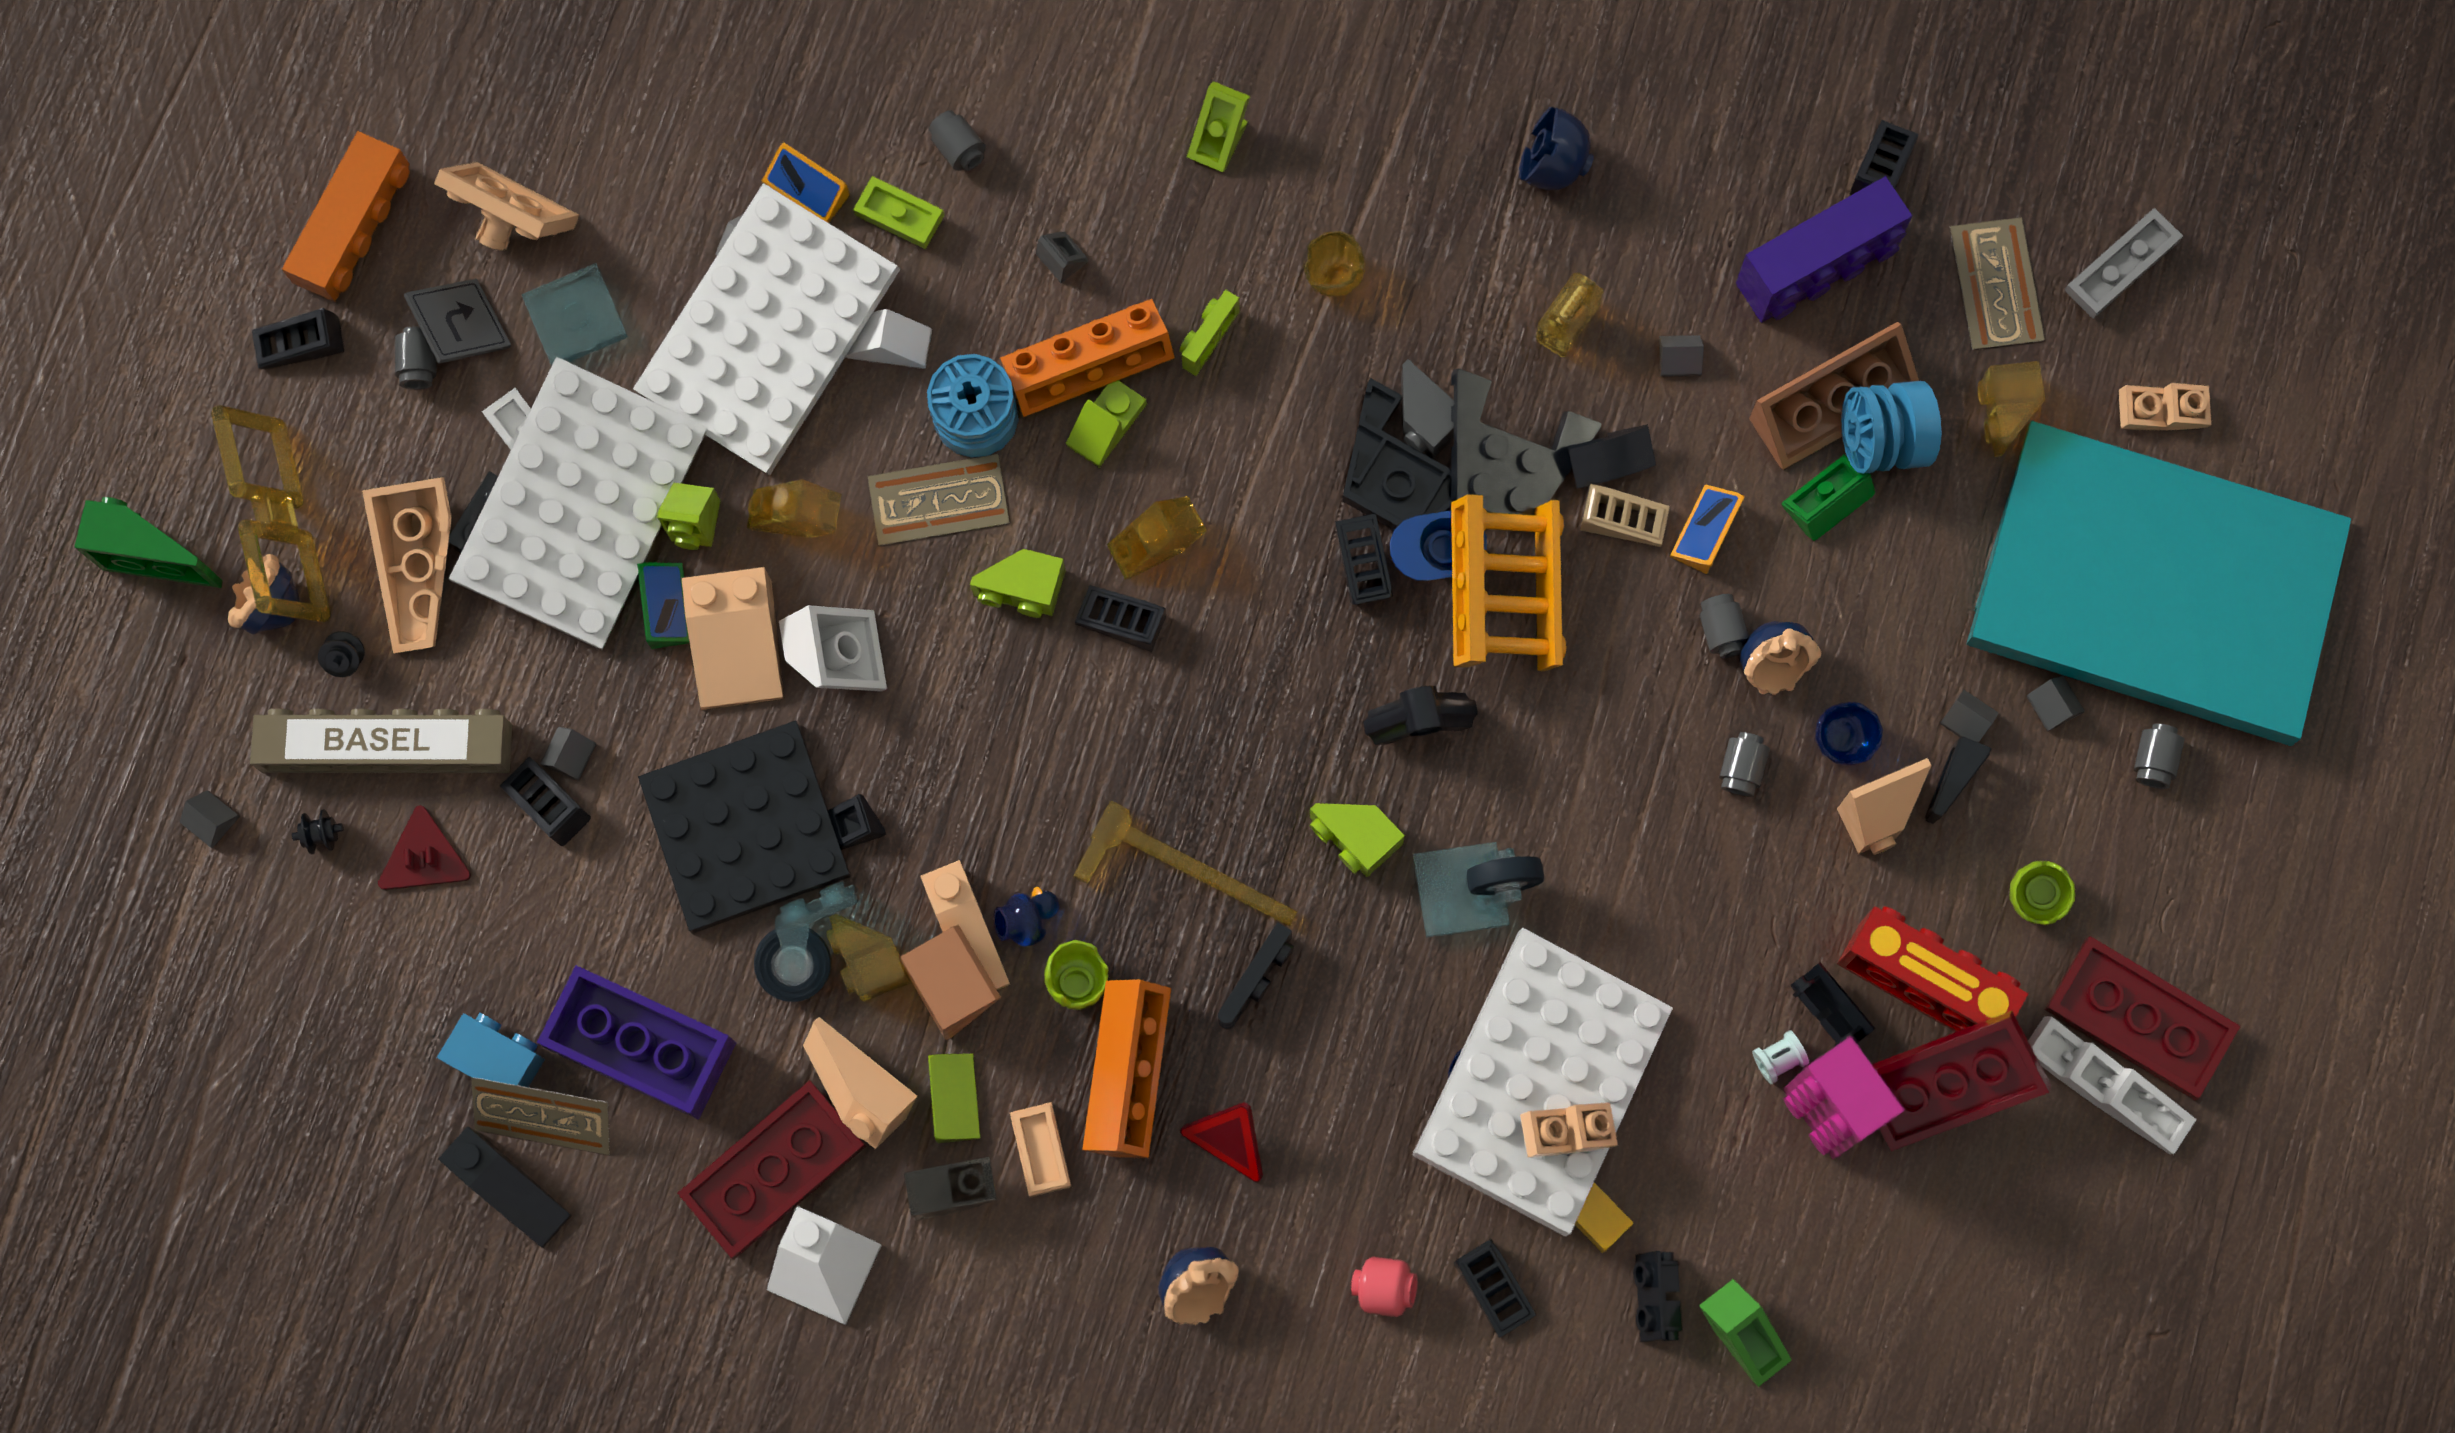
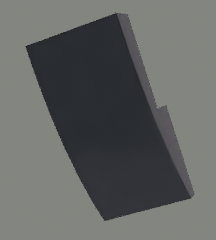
M1648 424L1607 433L1608 437L1569 445L1568 450L1577 489L1590 486V484L1595 485L1656 466Z

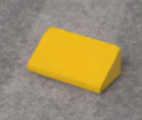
M1593 1183L1575 1222L1578 1229L1602 1253L1633 1224L1631 1219L1595 1183Z

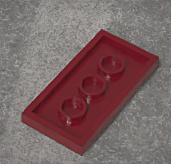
M2091 936L2084 941L2045 1008L2047 1012L2193 1100L2201 1097L2241 1027Z
M2013 1011L1871 1064L1904 1109L1903 1112L1879 1128L1891 1151L2050 1093L2051 1084Z
M809 1080L677 1194L729 1257L734 1260L862 1151L866 1145L842 1122L837 1111Z

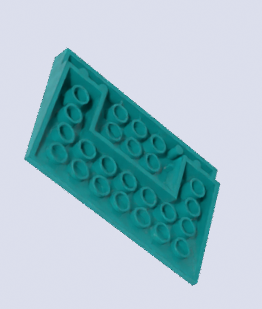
M2031 421L2027 429L1974 609L1976 613L1966 645L2293 746L2302 736L2352 518Z

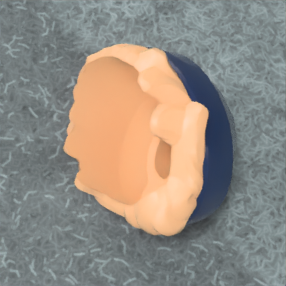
M267 554L262 557L259 563L253 566L252 570L243 572V582L232 586L236 595L235 606L230 609L228 614V623L231 627L241 628L254 635L258 632L286 627L297 619L300 599L297 587L292 579L293 573L280 563L275 555Z
M1772 621L1761 625L1749 636L1741 651L1740 661L1744 675L1753 687L1759 690V693L1776 695L1779 691L1794 690L1795 683L1800 680L1804 672H1808L1818 662V659L1821 657V649L1803 625L1793 622Z
M1216 1247L1185 1248L1177 1252L1165 1266L1158 1286V1293L1165 1308L1166 1317L1180 1324L1196 1325L1200 1322L1207 1323L1210 1315H1214V1313L1222 1314L1230 1289L1234 1287L1238 1278V1266L1234 1262L1229 1261L1227 1256Z

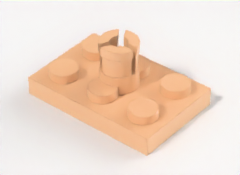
M478 162L439 169L434 183L447 190L449 198L460 203H472L482 208L481 213L484 215V219L476 234V240H480L481 244L502 251L508 248L509 238L515 226L516 232L520 235L538 240L541 237L574 230L579 217L575 212Z

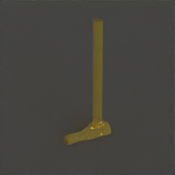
M1110 801L1090 837L1092 842L1073 875L1077 880L1088 884L1106 849L1118 846L1124 841L1288 926H1291L1298 912L1131 827L1130 811L1113 801Z

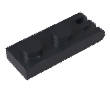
M1277 922L1219 1010V1024L1223 1029L1229 1030L1235 1026L1252 999L1257 1003L1261 1000L1271 984V981L1266 978L1275 964L1282 967L1295 947L1289 943L1292 939V930Z

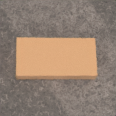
M1052 1103L1010 1112L1029 1197L1072 1187Z

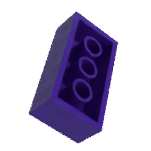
M1885 176L1747 253L1736 285L1761 323L1771 317H1774L1775 320L1782 319L1796 308V303L1808 297L1810 301H1813L1824 295L1831 288L1830 284L1841 278L1844 281H1849L1858 276L1865 269V264L1876 258L1879 262H1882L1893 256L1900 249L1901 239L1907 234L1906 229L1912 214Z
M575 965L537 1041L539 1045L555 1054L698 1120L736 1045V1042L729 1035Z

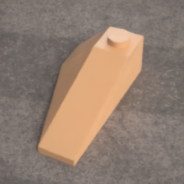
M444 477L362 490L393 653L435 647L452 519Z

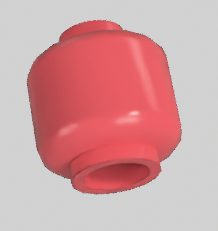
M1371 1257L1366 1260L1362 1270L1356 1269L1354 1271L1351 1293L1353 1296H1358L1359 1305L1364 1312L1398 1317L1405 1312L1406 1308H1412L1415 1303L1418 1284L1417 1274L1411 1273L1409 1265L1403 1260Z

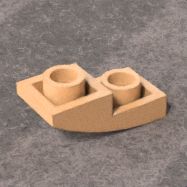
M2171 383L2164 388L2125 385L2118 390L2121 429L2184 430L2208 428L2212 425L2209 386Z
M1610 1103L1581 1104L1565 1109L1536 1110L1520 1114L1528 1158L1591 1151L1618 1145Z

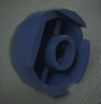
M1548 108L1542 114L1531 135L1536 136L1532 149L1525 146L1519 166V178L1536 188L1559 190L1571 185L1579 175L1584 177L1591 168L1594 156L1589 153L1591 140L1589 132L1583 123L1563 109Z

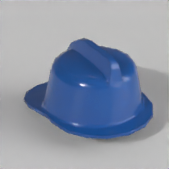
M1451 511L1414 516L1404 520L1394 530L1390 539V555L1395 566L1405 576L1416 581H1431L1452 577ZM1484 531V549L1487 550V536Z

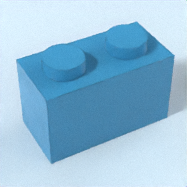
M480 1012L476 1019L464 1013L462 1014L437 1056L441 1061L470 1077L523 1087L530 1086L545 1060L534 1053L538 1046L537 1044L518 1033H515L512 1040L498 1033L502 1025Z

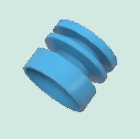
M977 354L959 355L944 362L932 375L927 389L928 408L935 430L943 444L953 452L971 458L988 456L1003 449L1014 436L1019 421L1012 382L1005 369L991 358ZM974 395L976 403L969 405L966 397Z
M1925 381L1893 383L1888 389L1884 385L1852 387L1846 393L1841 416L1842 439L1850 465L1856 472L1873 473L1875 470L1889 471L1894 465L1901 469L1929 467L1936 461L1941 444V416L1933 390Z

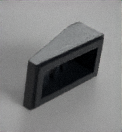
M1881 120L1856 174L1849 195H1853L1886 176L1870 170V168L1890 175L1891 177H1886L1896 190L1919 134ZM1882 139L1904 147L1903 151L1881 143ZM1876 153L1879 154V155H1882V156H1884V157H1887V158H1889V159L1895 160V161H1897V163H1895V162H1893V161H1890V160H1888V159L1882 158V157H1880V156H1877Z
M325 308L252 330L257 365L261 370L344 352L339 317ZM304 330H307L309 344H305ZM289 333L291 334L293 349H289L287 334ZM274 336L278 350L276 354L272 352L270 337Z
M1376 513L1335 521L1350 602L1355 605L1393 597ZM1370 529L1371 536L1347 539L1346 532ZM1373 545L1374 552L1351 556L1350 549ZM1376 561L1377 569L1355 573L1353 566ZM1379 578V586L1358 590L1357 582Z
M1089 585L1075 624L1152 652L1167 613L1166 608L1151 602ZM1099 599L1104 601L1097 620L1089 618L1096 600ZM1112 604L1119 606L1113 623H1106L1105 621ZM1130 610L1134 613L1128 628L1120 627L1126 611ZM1141 616L1149 617L1143 633L1137 632L1136 629Z
M1966 737L1959 738L1954 743L1927 810L1926 822L1934 824L1947 812L1989 757L1992 750L1990 747Z
M530 756L500 785L532 820L560 846L566 845L591 819V816ZM537 775L539 779L521 795L519 791ZM548 787L549 790L532 806L531 803ZM560 799L561 802L544 818L542 815Z
M1492 1239L1454 1262L1455 1267L1499 1338L1536 1316ZM1490 1257L1494 1264L1473 1275L1470 1268ZM1499 1271L1503 1279L1482 1291L1479 1283ZM1508 1287L1512 1294L1491 1306L1488 1298ZM1517 1302L1521 1310L1500 1322L1496 1314Z

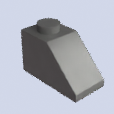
M1408 359L1402 365L1401 375L1404 440L1412 448L1421 453L1424 452L1434 459L1454 439V422H1451V406H1454V400Z

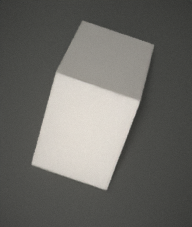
M889 309L875 311L845 357L925 369L932 329Z

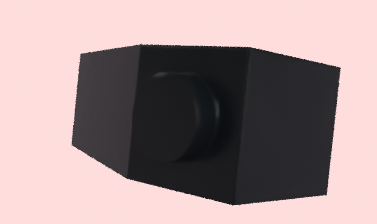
M468 1126L438 1158L468 1187L541 1248L552 1239L572 1216L487 1138Z

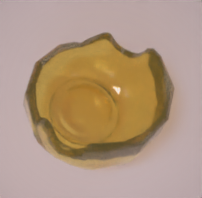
M1342 231L1325 232L1309 243L1304 272L1306 280L1309 281L1310 287L1316 293L1328 297L1344 296L1351 293L1362 282L1366 268L1365 257L1361 246L1353 235Z

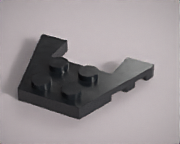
M1459 368L1453 370L1451 386H1454V406H1451V422H1454V446L1451 447V500L1455 501L1467 494L1483 495V508L1489 513L1535 515V507L1551 499L1572 469L1568 446L1592 441L1600 430L1602 423L1570 411L1563 412L1552 449L1543 447L1481 423L1480 417L1492 381Z
M1370 378L1367 383L1342 501L1366 515L1376 513L1377 521L1392 530H1395L1404 520L1414 516L1451 511V502H1453L1451 500V469L1383 431L1401 403L1402 395Z

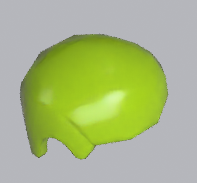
M2034 861L2016 872L2010 883L2009 899L2016 913L2027 922L2050 925L2062 919L2070 911L2075 902V883L2068 872L2058 864L2050 861Z
M1078 940L1060 944L1049 956L1044 971L1045 984L1050 995L1062 1007L1073 1010H1081L1095 1005L1104 994L1105 984L1109 976L1108 965L1099 955L1097 947L1091 943Z

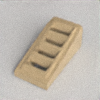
M1590 484L1580 530L1661 547L1670 506L1611 488ZM1599 503L1607 504L1604 519L1597 517ZM1615 506L1623 508L1620 523L1613 522ZM1631 510L1639 511L1636 528L1628 526ZM1647 513L1656 514L1652 533L1644 531Z

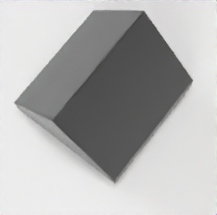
M1064 231L1041 235L1038 239L1036 255L1060 283L1089 261L1087 256Z
M1700 335L1659 336L1660 377L1702 375L1704 345Z
M2064 676L2050 679L2026 696L2047 732L2085 712Z
M1963 690L1940 724L1960 738L1966 737L1979 743L1999 713L1966 690Z
M558 727L540 764L579 781L595 749L596 743L573 729Z
M206 790L185 802L180 823L209 847L213 848L240 816Z

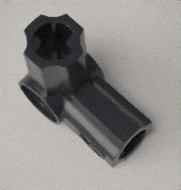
M1422 686L1405 690L1399 694V700L1369 710L1368 716L1363 723L1366 735L1373 740L1375 745H1387L1409 736H1423L1439 731L1466 730L1472 727L1473 720L1478 715L1475 700L1468 698L1466 693L1437 692L1436 686Z

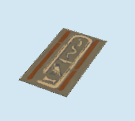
M2022 217L1950 226L1972 349L2045 341Z
M998 454L867 476L878 546L1009 523Z
M471 1077L475 1130L609 1155L608 1102Z

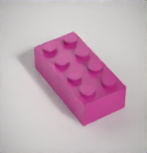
M1851 1036L1808 1065L1783 1088L1787 1095L1783 1100L1789 1111L1798 1120L1802 1117L1812 1130L1809 1137L1814 1146L1822 1155L1829 1153L1833 1160L1904 1111Z

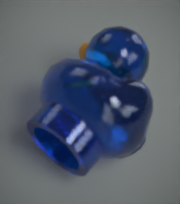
M1035 887L1032 891V898L1025 893H1017L1010 897L1005 906L997 907L994 911V927L998 937L1002 941L1012 939L1020 946L1029 947L1039 943L1046 935V930L1042 928L1041 919H1050L1059 910L1060 903L1057 896L1050 891H1044L1040 887Z

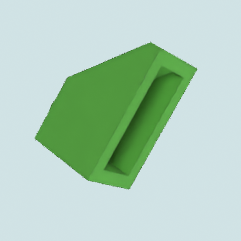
M1732 1279L1699 1305L1716 1335L1758 1387L1792 1361L1762 1307L1735 1280Z

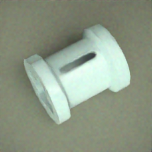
M1791 1030L1784 1033V1039L1766 1049L1757 1048L1752 1051L1760 1072L1770 1084L1777 1082V1076L1795 1066L1800 1065L1804 1067L1809 1064L1804 1047Z

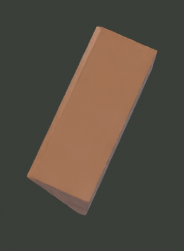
M1898 322L1892 324L1756 401L1749 420L1783 470L1842 437V406L1846 393L1852 387L1884 385L1888 389L1893 383L1919 381L1902 325Z

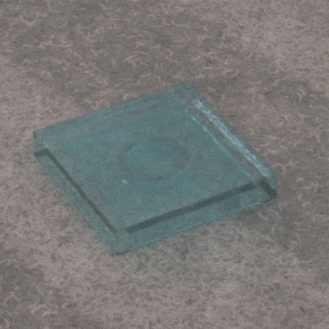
M596 263L521 294L551 365H553L556 357L571 362L628 338Z

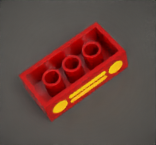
M1874 906L1862 919L1837 963L1842 968L1954 1032L2009 1011H2013L2016 1017L2029 994L2019 988L2021 983L2012 976L2003 972H1997L1995 975L1981 967L1983 962L1975 955L1964 950H1959L1958 953L1943 945L1944 939L1938 934L1925 928H1921L1920 931L1904 923L1906 918L1901 913L1885 906L1882 910Z

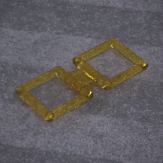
M217 405L213 407L211 416L229 492L233 497L251 500L255 521L242 520L238 524V531L257 610L265 614L318 622L328 621L331 611L313 536L309 531L298 528L294 509L300 508L304 503L285 422L280 418ZM231 424L271 433L284 490L246 483L244 481ZM258 538L298 546L311 604L272 598Z

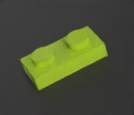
M874 176L871 177L853 209L855 216L924 249L927 248L945 216L943 209Z
M1225 289L1219 300L1213 298L1208 303L1202 314L1204 322L1197 332L1190 331L1181 344L1180 352L1182 353L1183 369L1197 376L1239 314L1240 303L1238 296Z

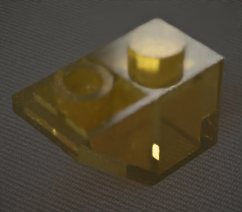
M2039 361L1990 366L1982 380L1978 382L1979 402L1981 405H1986L1988 419L1984 422L1985 440L1987 444H1992L1994 457L2003 456L2045 401Z
M803 479L756 488L753 490V496L748 505L749 518L747 528L755 531L807 538L835 534L842 494Z
M1186 496L1156 501L1113 538L1107 546L1126 580L1182 553L1206 533L1207 530L1190 498Z
M841 915L829 916L833 929L826 931L834 954L842 952L847 968L840 970L849 994L856 992L863 1002L910 984L896 944L891 937Z

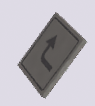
M477 278L406 292L404 295L438 363L509 349L511 347V343Z

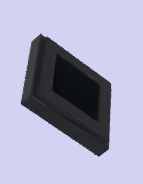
M858 794L828 810L841 850L886 835L883 825L862 794Z

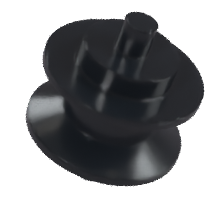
M345 631L334 632L326 638L318 652V661L328 674L335 677H348L358 669L359 664L364 658L365 649L360 639L355 635Z
M324 809L320 811L319 819L311 820L306 813H303L301 823L297 825V832L292 833L293 841L299 840L303 848L306 847L311 855L315 853L316 846L319 844H324L329 851H332L334 849V841L338 840V832L344 831L342 823L336 824L332 816L329 817Z

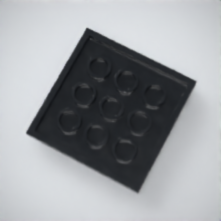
M796 720L638 776L691 934L851 877L799 724Z

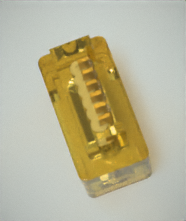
M1573 273L1539 321L1535 337L1536 341L1559 356L1565 357L1592 316L1599 310L1604 290L1581 273Z

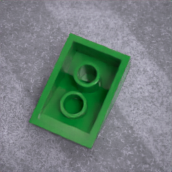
M103 497L101 502L85 501L74 548L101 570L217 588L222 587L223 580L199 558L146 521L140 514L128 508L125 501L111 497Z

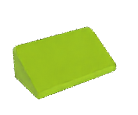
M973 1054L928 1055L936 1142L946 1143L981 1139Z

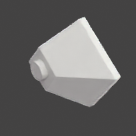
M808 605L779 620L785 661L816 688L884 691L887 689L874 610Z
M797 1206L778 1247L767 1290L846 1325L882 1245Z

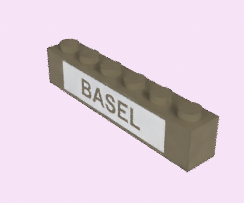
M269 709L268 715H253L250 764L262 773H510L512 724L504 715H500V711L494 709L475 710V715H459L458 711L452 709H436L433 711V715H418L417 711L411 709L392 710V715H376V711L370 709H352L350 715H335V712L329 709L309 710V715H293L294 712L288 709Z

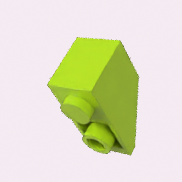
M673 483L658 510L657 518L676 546L689 550H697L700 545L712 547L720 498L714 488Z
M1022 549L973 576L970 582L973 596L978 597V602L990 607L1000 608L1002 603L1018 607L1017 611L1029 617L1040 618L1042 614L1053 616L1066 571L1064 560Z
M1316 803L1310 808V819L1313 821L1309 825L1310 828L1324 843L1331 840L1342 851L1338 856L1353 873H1357L1360 870L1368 877L1404 844L1405 835L1376 805Z

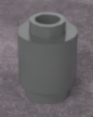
M949 110L940 114L932 121L929 126V132L932 135L931 141L954 170L960 171L965 169L970 171L982 162L986 145L962 115H956L954 111Z
M420 327L404 328L403 333L395 336V376L399 378V385L406 389L421 390L432 387V379L437 376L436 357Z
M1732 594L1717 595L1701 602L1702 612L1699 616L1710 653L1719 654L1722 659L1740 655L1743 646L1749 638L1740 604L1734 602Z
M2153 724L2152 729L2142 730L2134 765V771L2137 772L2136 781L2152 788H2170L2171 780L2177 777L2185 741L2182 736L2177 734V728L2166 724Z
M1740 732L1738 738H1729L1719 776L1723 779L1722 790L1741 796L1753 797L1755 789L1761 787L1770 748L1763 745V737Z

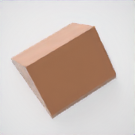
M959 925L953 926L900 957L904 970L945 1040L951 1039L1001 998Z

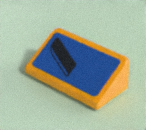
M784 142L778 148L762 180V183L827 223L832 220L850 196L845 182Z
M1704 485L1670 557L1707 574L1745 496L1737 492Z

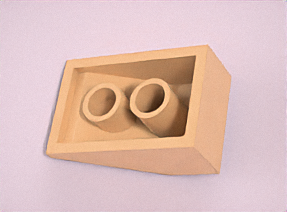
M761 567L682 578L685 618L700 708L705 710L784 699L772 581L766 569Z

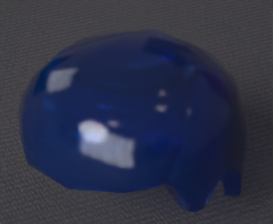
M1846 702L1833 705L1820 715L1816 722L1814 739L1821 755L1833 763L1856 765L1870 760L1881 747L1883 727L1878 715L1864 704Z

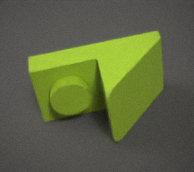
M1213 81L1208 86L1187 158L1224 172L1248 122L1243 118L1250 96Z
M1119 380L1108 384L1095 402L1089 399L1086 401L1066 442V446L1100 468L1147 405L1146 399Z

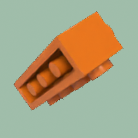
M357 131L282 267V271L293 284L333 302H336L341 292L347 290L352 281L353 269L357 261L369 251L372 242L371 236L378 223H382L388 216L391 206L390 201L397 188H402L407 181L410 164L400 149Z
M1152 299L1132 305L1111 315L1093 320L1070 331L1057 334L1052 338L1000 357L1003 368L1012 382L1016 402L1023 417L1175 358L1168 331Z
M1140 979L1106 981L1082 1150L1111 1157L1149 1158L1171 988Z

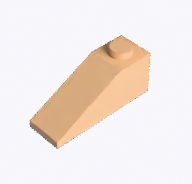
M960 860L921 875V880L942 932L959 925L995 988L998 990L1010 985Z
M818 1017L813 1022L803 1047L842 1122L851 1129L855 1136L865 1140L876 1149L906 1120L917 1095Z

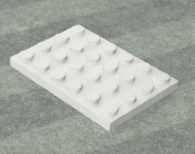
M763 183L633 389L651 401L708 427L705 435L771 475L897 276L900 268Z
M556 357L449 580L603 650L638 577L637 564L645 562L662 526L657 518L658 510L672 484H682L708 427Z
M1522 928L1516 935L1412 1156L1566 1237L1574 1227L1609 1148L1528 1158L1520 1114L1536 1110L1565 1109L1581 1104L1610 1103L1615 1132H1617L1673 1007Z

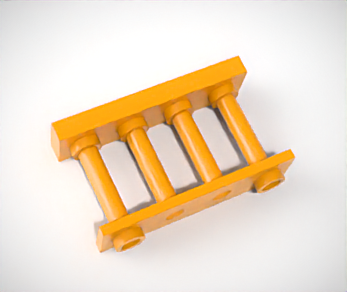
M1467 494L1451 502L1454 667H1472L1486 662V655L1488 653L1537 655L1538 671H1547L1563 665V658L1566 654V640L1562 636L1560 536L1564 529V519L1560 513L1559 500H1551L1535 507V515L1489 513L1483 508V495ZM1486 529L1535 532V556L1489 554L1484 549V531ZM1486 570L1536 573V597L1488 595L1485 590L1484 573ZM1487 611L1537 614V638L1489 636L1485 632V614Z

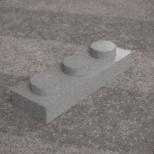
M2154 208L2071 281L2064 291L2094 319L2177 245L2183 235Z

